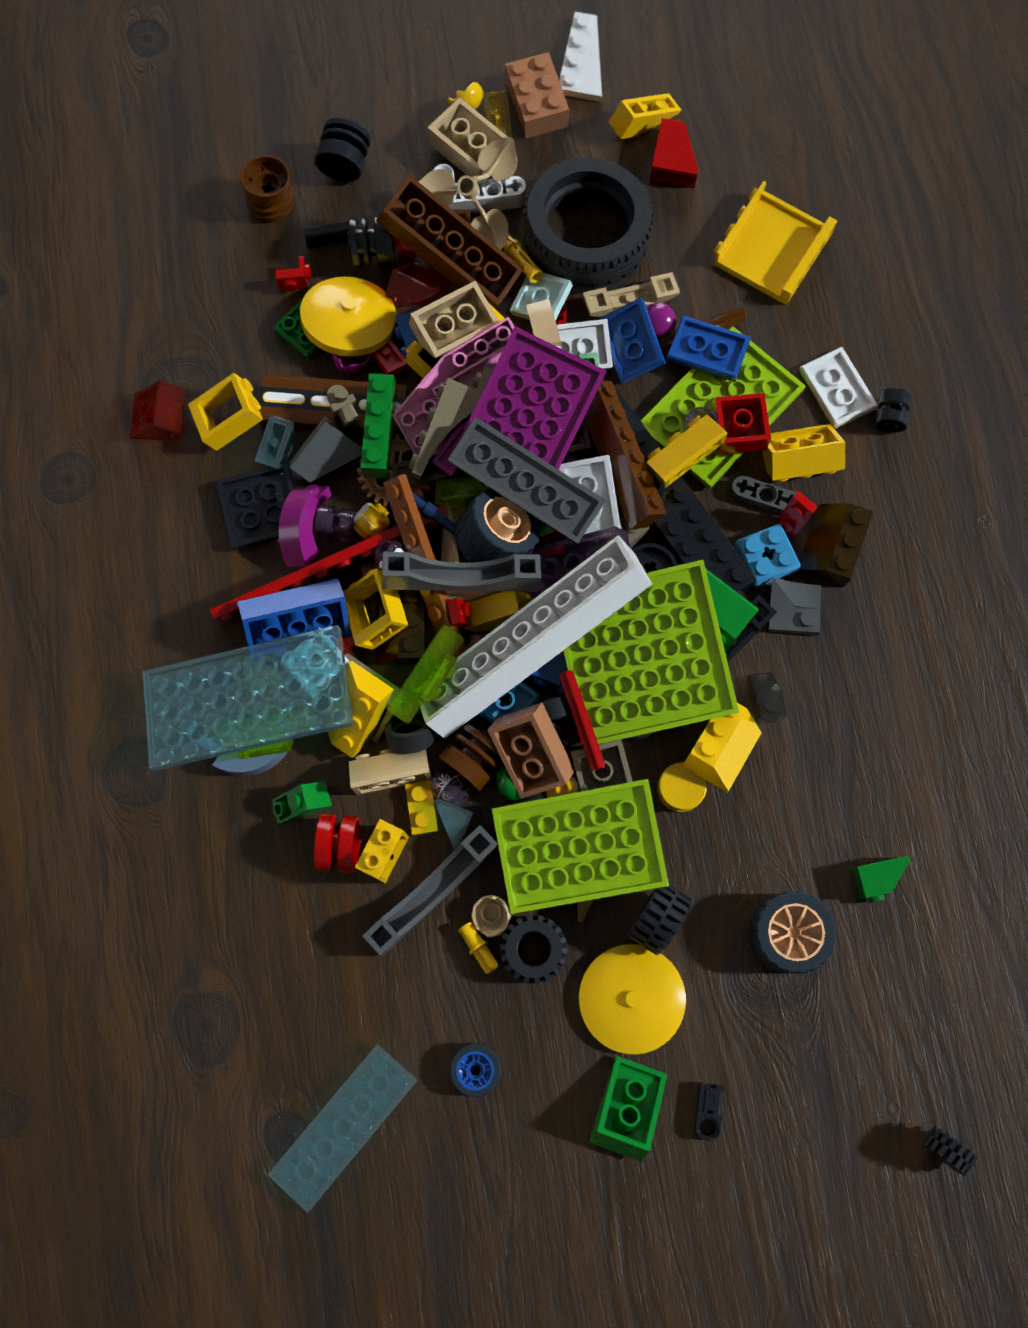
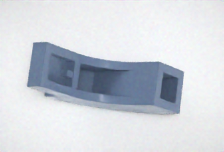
M267 726L260 739L246 750H228L204 735L200 737L197 744L203 748L202 754L212 760L217 756L213 766L218 770L235 776H252L263 773L278 764L287 754L293 742L288 737Z

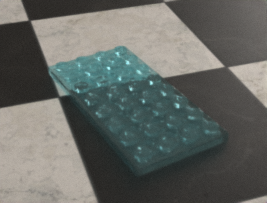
M338 625L142 671L149 768L154 771L354 725L341 628Z

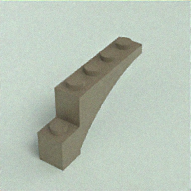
M485 366L482 373L477 371L472 384L476 389L450 378L447 379L445 385L440 383L435 396L440 399L437 408L431 407L426 420L431 422L428 431L422 430L417 443L422 446L419 455L413 454L409 464V468L413 469L411 476L420 479L428 461L438 446L461 422L471 417L494 369Z

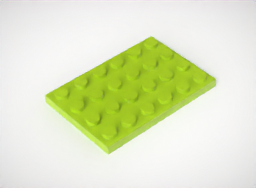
M733 326L729 329L731 331L741 333ZM750 341L735 382L691 369L641 422L659 447L663 449L669 444L667 440L678 431L681 434L689 429L688 423L697 416L703 418L707 414L712 418L711 409L715 397L765 393L770 426L804 391L806 386ZM716 448L688 470V472L710 490L745 452L717 455Z
M648 779L492 809L511 914L669 886Z

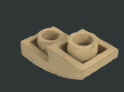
M546 299L526 304L533 335L555 346L561 345L550 300Z

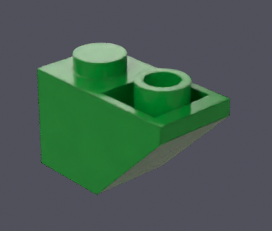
M325 781L301 784L272 800L273 812L278 825L317 814L332 806Z

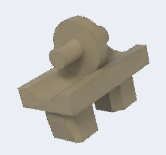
M341 385L331 386L327 391V400L331 404L330 413L333 418L339 416L344 427L356 422L358 414L354 409L356 399L353 393L348 395L345 387Z

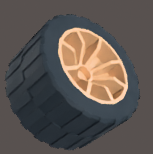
M488 488L480 492L459 516L455 524L454 533L461 553L470 563L500 559L513 554H529L539 541L540 524L537 518Z
M799 891L784 892L766 899L754 911L755 913L750 920V944L758 959L767 967L774 969V971L786 974L807 973L824 965L828 961V957L832 955L837 940L836 924L826 905L817 900L813 895Z

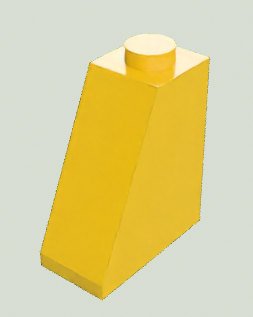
M502 591L468 602L472 609V626L464 629L475 633L495 629L535 598L525 592Z

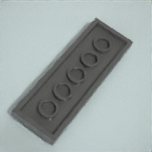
M477 417L474 418L448 458L449 463L577 545L606 501Z

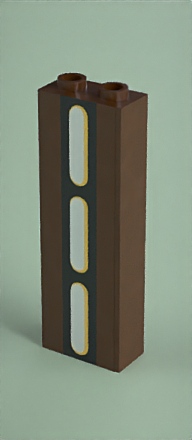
M263 374L259 404L261 406L259 411L263 420L259 422L261 429L312 433L325 416L350 436L363 437L368 382ZM396 384L395 411L410 395L408 394L407 385ZM333 385L345 387L348 395L353 393L356 399L354 409L358 414V420L346 427L343 426L339 416L333 418L330 413L331 404L327 400V391ZM394 419L392 439H395L397 433H399L400 439H404V435Z

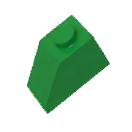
M909 856L852 868L859 899L868 898L869 903L885 900L883 894L892 893L910 862Z

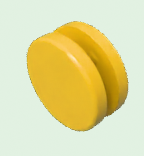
M684 762L675 763L666 768L657 784V792L661 802L667 808L676 812H687L696 808L704 799L707 791L706 780L683 767Z

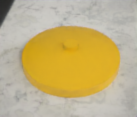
M336 277L316 284L306 293L300 307L301 326L308 339L320 349L339 356H362L377 351L391 339L396 325V309L389 295L379 286L355 277Z
M621 945L600 954L587 968L579 988L580 1012L590 1033L604 1046L624 1054H643L664 1045L678 1030L685 1012V988L677 969L661 953L655 955L641 945Z

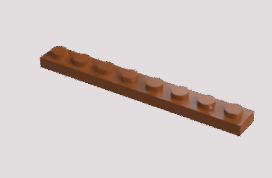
M406 474L383 482L406 551L420 557L435 560ZM420 590L436 634V639L441 648L445 665L447 666L467 651L459 627L452 625L446 590Z

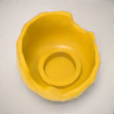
M473 82L466 88L465 92L456 91L457 97L455 99L449 97L447 103L451 106L460 97L476 110L483 98L482 87L479 83Z

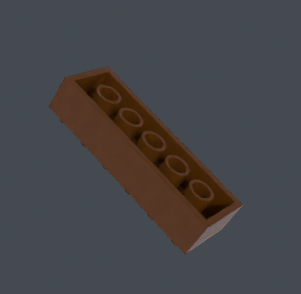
M410 174L376 219L379 225L457 288L460 289L476 281L487 302L494 309L500 305L523 270L520 265Z

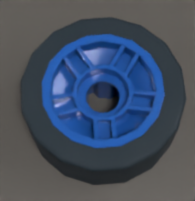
M472 1043L463 1046L455 1054L450 1064V1077L453 1085L460 1093L468 1097H481L489 1094L496 1087L501 1076V1064L498 1055L492 1048L484 1044ZM478 1065L481 1068L480 1074L472 1075L471 1067Z

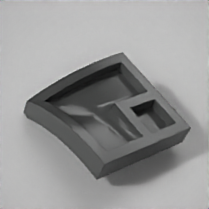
M772 578L769 605L777 613L768 622V632L818 636L820 633L821 585L803 584Z

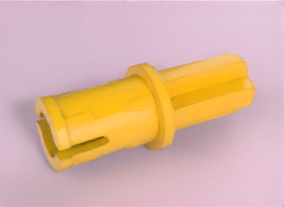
M469 922L461 927L458 932L470 948V955L473 954L483 971L489 974L497 969L498 963L486 946L488 942L483 941L473 922Z

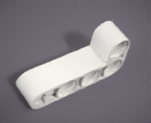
M440 164L434 168V170H446L454 178L453 169L449 165ZM512 176L504 181L487 179L477 182L479 193L476 199L485 212L491 209L518 208L525 203L526 183L521 177ZM459 192L453 194L454 203L451 209H470V213H479L471 199L464 198Z

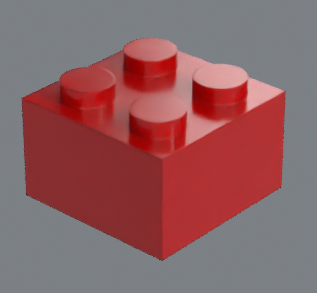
M765 393L715 397L711 409L712 418L727 432L725 442L717 448V455L767 450L771 441Z

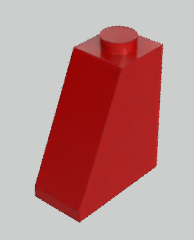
M662 118L650 180L695 188L699 170L685 122Z

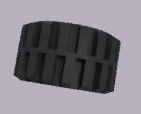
M670 884L666 887L655 888L636 917L629 931V938L653 954L659 955L667 948L683 923L691 907L692 898Z
M527 915L517 919L508 926L502 936L500 952L505 968L513 977L526 983L536 984L548 981L557 975L565 963L567 946L562 930L552 920L540 915ZM530 933L542 935L549 944L547 959L535 966L524 963L518 955L520 940Z

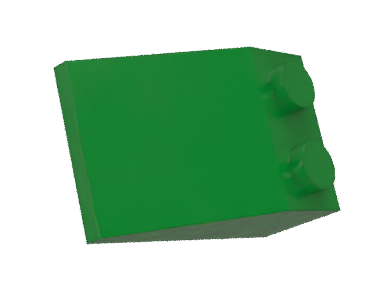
M616 1056L595 1118L589 1143L641 1162L650 1152L667 1074Z

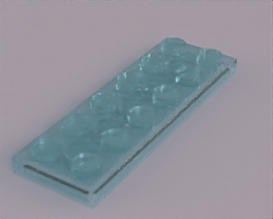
M377 1044L267 1175L308 1213L418 1079Z

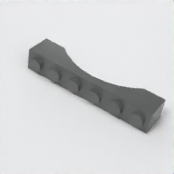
M383 552L382 590L537 592L541 580L540 555L513 554L491 561L454 563L431 560L410 552Z
M481 825L478 826L418 887L379 919L362 936L380 956H384L499 847L497 842Z

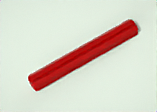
M572 670L564 671L559 674V679L588 764L592 771L605 767V762L574 672Z

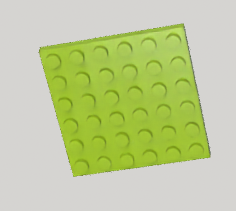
M704 560L646 573L652 585L563 650L567 668L574 672L598 744L739 713Z

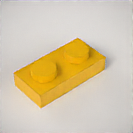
M431 780L405 784L412 835L438 832Z

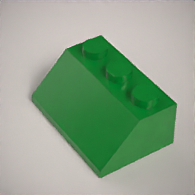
M706 569L726 652L759 609Z

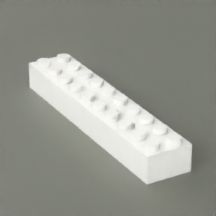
M619 535L415 689L425 724L445 739L652 585L635 553Z

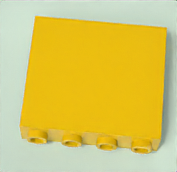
M763 181L759 189H753L748 199L750 202L747 207L743 205L740 209L736 224L731 223L728 227L724 242L719 241L715 247L713 254L716 256L713 265L787 305L832 235L837 220L829 216L824 224L764 191L767 182Z

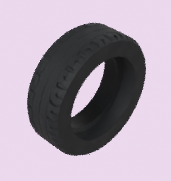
M599 158L570 159L554 165L543 172L529 189L524 204L523 217L525 247L532 261L544 273L570 280L575 287L594 288L613 284L632 273L643 260L648 249L652 231L653 206L643 184L622 166ZM589 198L605 202L614 207L625 219L627 232L620 240L611 245L601 248H581L568 244L556 236L548 226L547 219L551 211L560 204L573 199Z

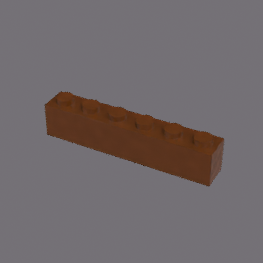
M602 381L584 419L599 455L610 456L616 497L629 528H647L667 513L663 500L659 496L654 484L653 477L645 463L644 455L637 444L635 434L629 425L625 410L621 406L616 394V389L611 381Z

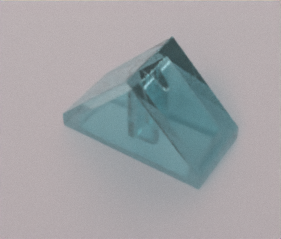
M270 415L254 461L279 469L293 452L294 423Z
M438 798L434 802L455 850L464 840L474 814L471 811Z

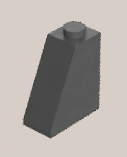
M324 416L289 462L292 469L291 473L301 481L306 479L308 482H312L361 456L363 445Z

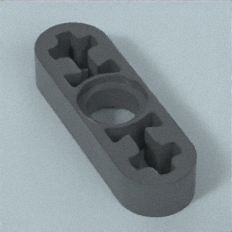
M747 476L737 477L731 486V494L736 500L779 514L787 506L786 501L792 499L796 494L794 491ZM741 484L746 485L744 493L739 492ZM754 487H756L757 490L754 494V497H752V491ZM767 490L772 494L773 499L768 502L763 501L759 493ZM778 495H781L779 503L777 505L774 504Z

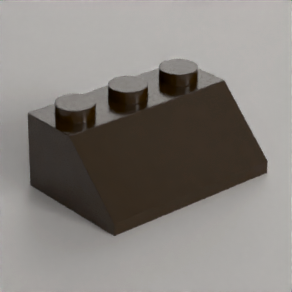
M850 503L820 504L800 561L801 567L798 571L845 587L852 578L874 512Z
M398 590L408 626L376 647V665H426L425 602L420 590ZM377 591L376 620L386 614L379 591Z

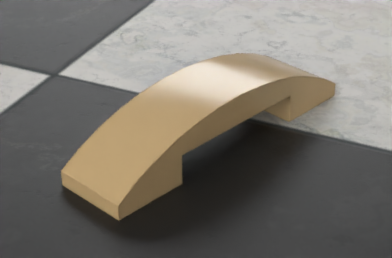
M673 272L650 277L647 283L607 292L605 287L583 292V298L590 316L603 317L639 298H642L646 307L653 303L666 302L678 296L680 291Z

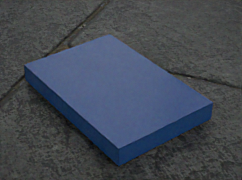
M642 298L599 318V320H608L611 356L622 384L665 364L649 313Z
M682 316L668 352L667 361L735 382L751 337Z

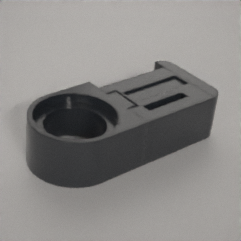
M701 1082L698 1089L694 1129L701 1139L713 1141L719 1136L721 1130L722 1116L718 1113H720L721 1090L725 1091V1088L719 1084ZM706 1119L712 1120L715 1124L714 1132L708 1136L703 1135L700 1131V1124Z

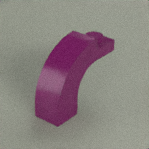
M309 485L302 490H292L286 498L279 520V542L286 566L306 567L319 555L313 536V519L317 509L332 495L329 486Z

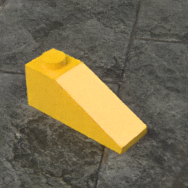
M669 93L621 100L609 123L620 139L636 137L661 124L662 118L670 119L678 115L681 109Z

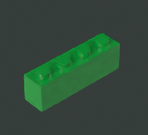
M369 374L361 457V470L364 478L389 479L394 423L393 414L395 412L397 388L394 375Z

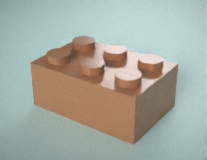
M549 52L506 63L505 81L525 139L569 127V107Z
M543 703L501 716L488 729L520 798L566 785L575 772Z

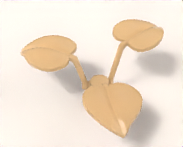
M512 137L497 139L481 151L478 157V166L482 171L487 172L484 175H475L473 178L462 176L455 186V180L448 171L437 169L429 172L418 181L450 208L454 203L453 194L459 192L464 198L471 199L482 215L474 218L471 226L500 250H502L508 238L509 228L507 219L498 209H491L485 213L476 199L479 193L477 182L489 178L490 175L497 181H504L514 174L517 168V155Z

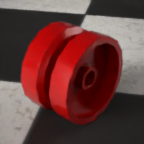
M322 813L320 815L314 848L316 871L331 872L335 864H337L340 873H355L361 836L359 816L345 815L339 826V820L335 814Z

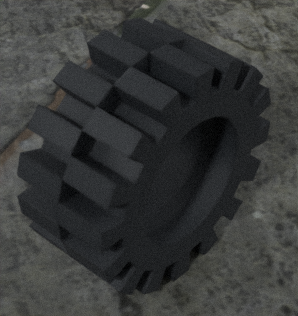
M934 1125L921 1143L931 1154L964 1177L977 1160V1156L968 1150L967 1147Z

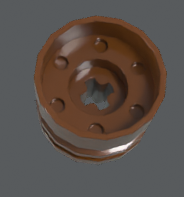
M259 155L245 163L241 170V183L246 205L250 213L264 221H276L287 216L294 206V192L287 164L280 158L272 155Z
M465 724L462 727V731L468 739L460 734L455 736L462 747L457 749L448 744L438 759L453 774L459 775L458 777L467 785L480 792L490 779L483 770L484 767L487 766L497 771L499 766L492 758L501 763L503 761L490 736L469 724Z

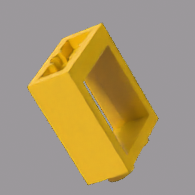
M232 373L188 404L202 441L216 451L263 420L259 411L261 406L253 397L251 392L253 387L246 378L242 379L237 374ZM237 394L242 409L216 426L211 411Z
M376 568L370 570L363 578L352 583L348 589L343 591L349 625L356 646L373 650L408 626L398 590H382V570ZM379 590L386 614L370 624L364 600Z
M379 819L355 868L386 884L409 836L403 830Z

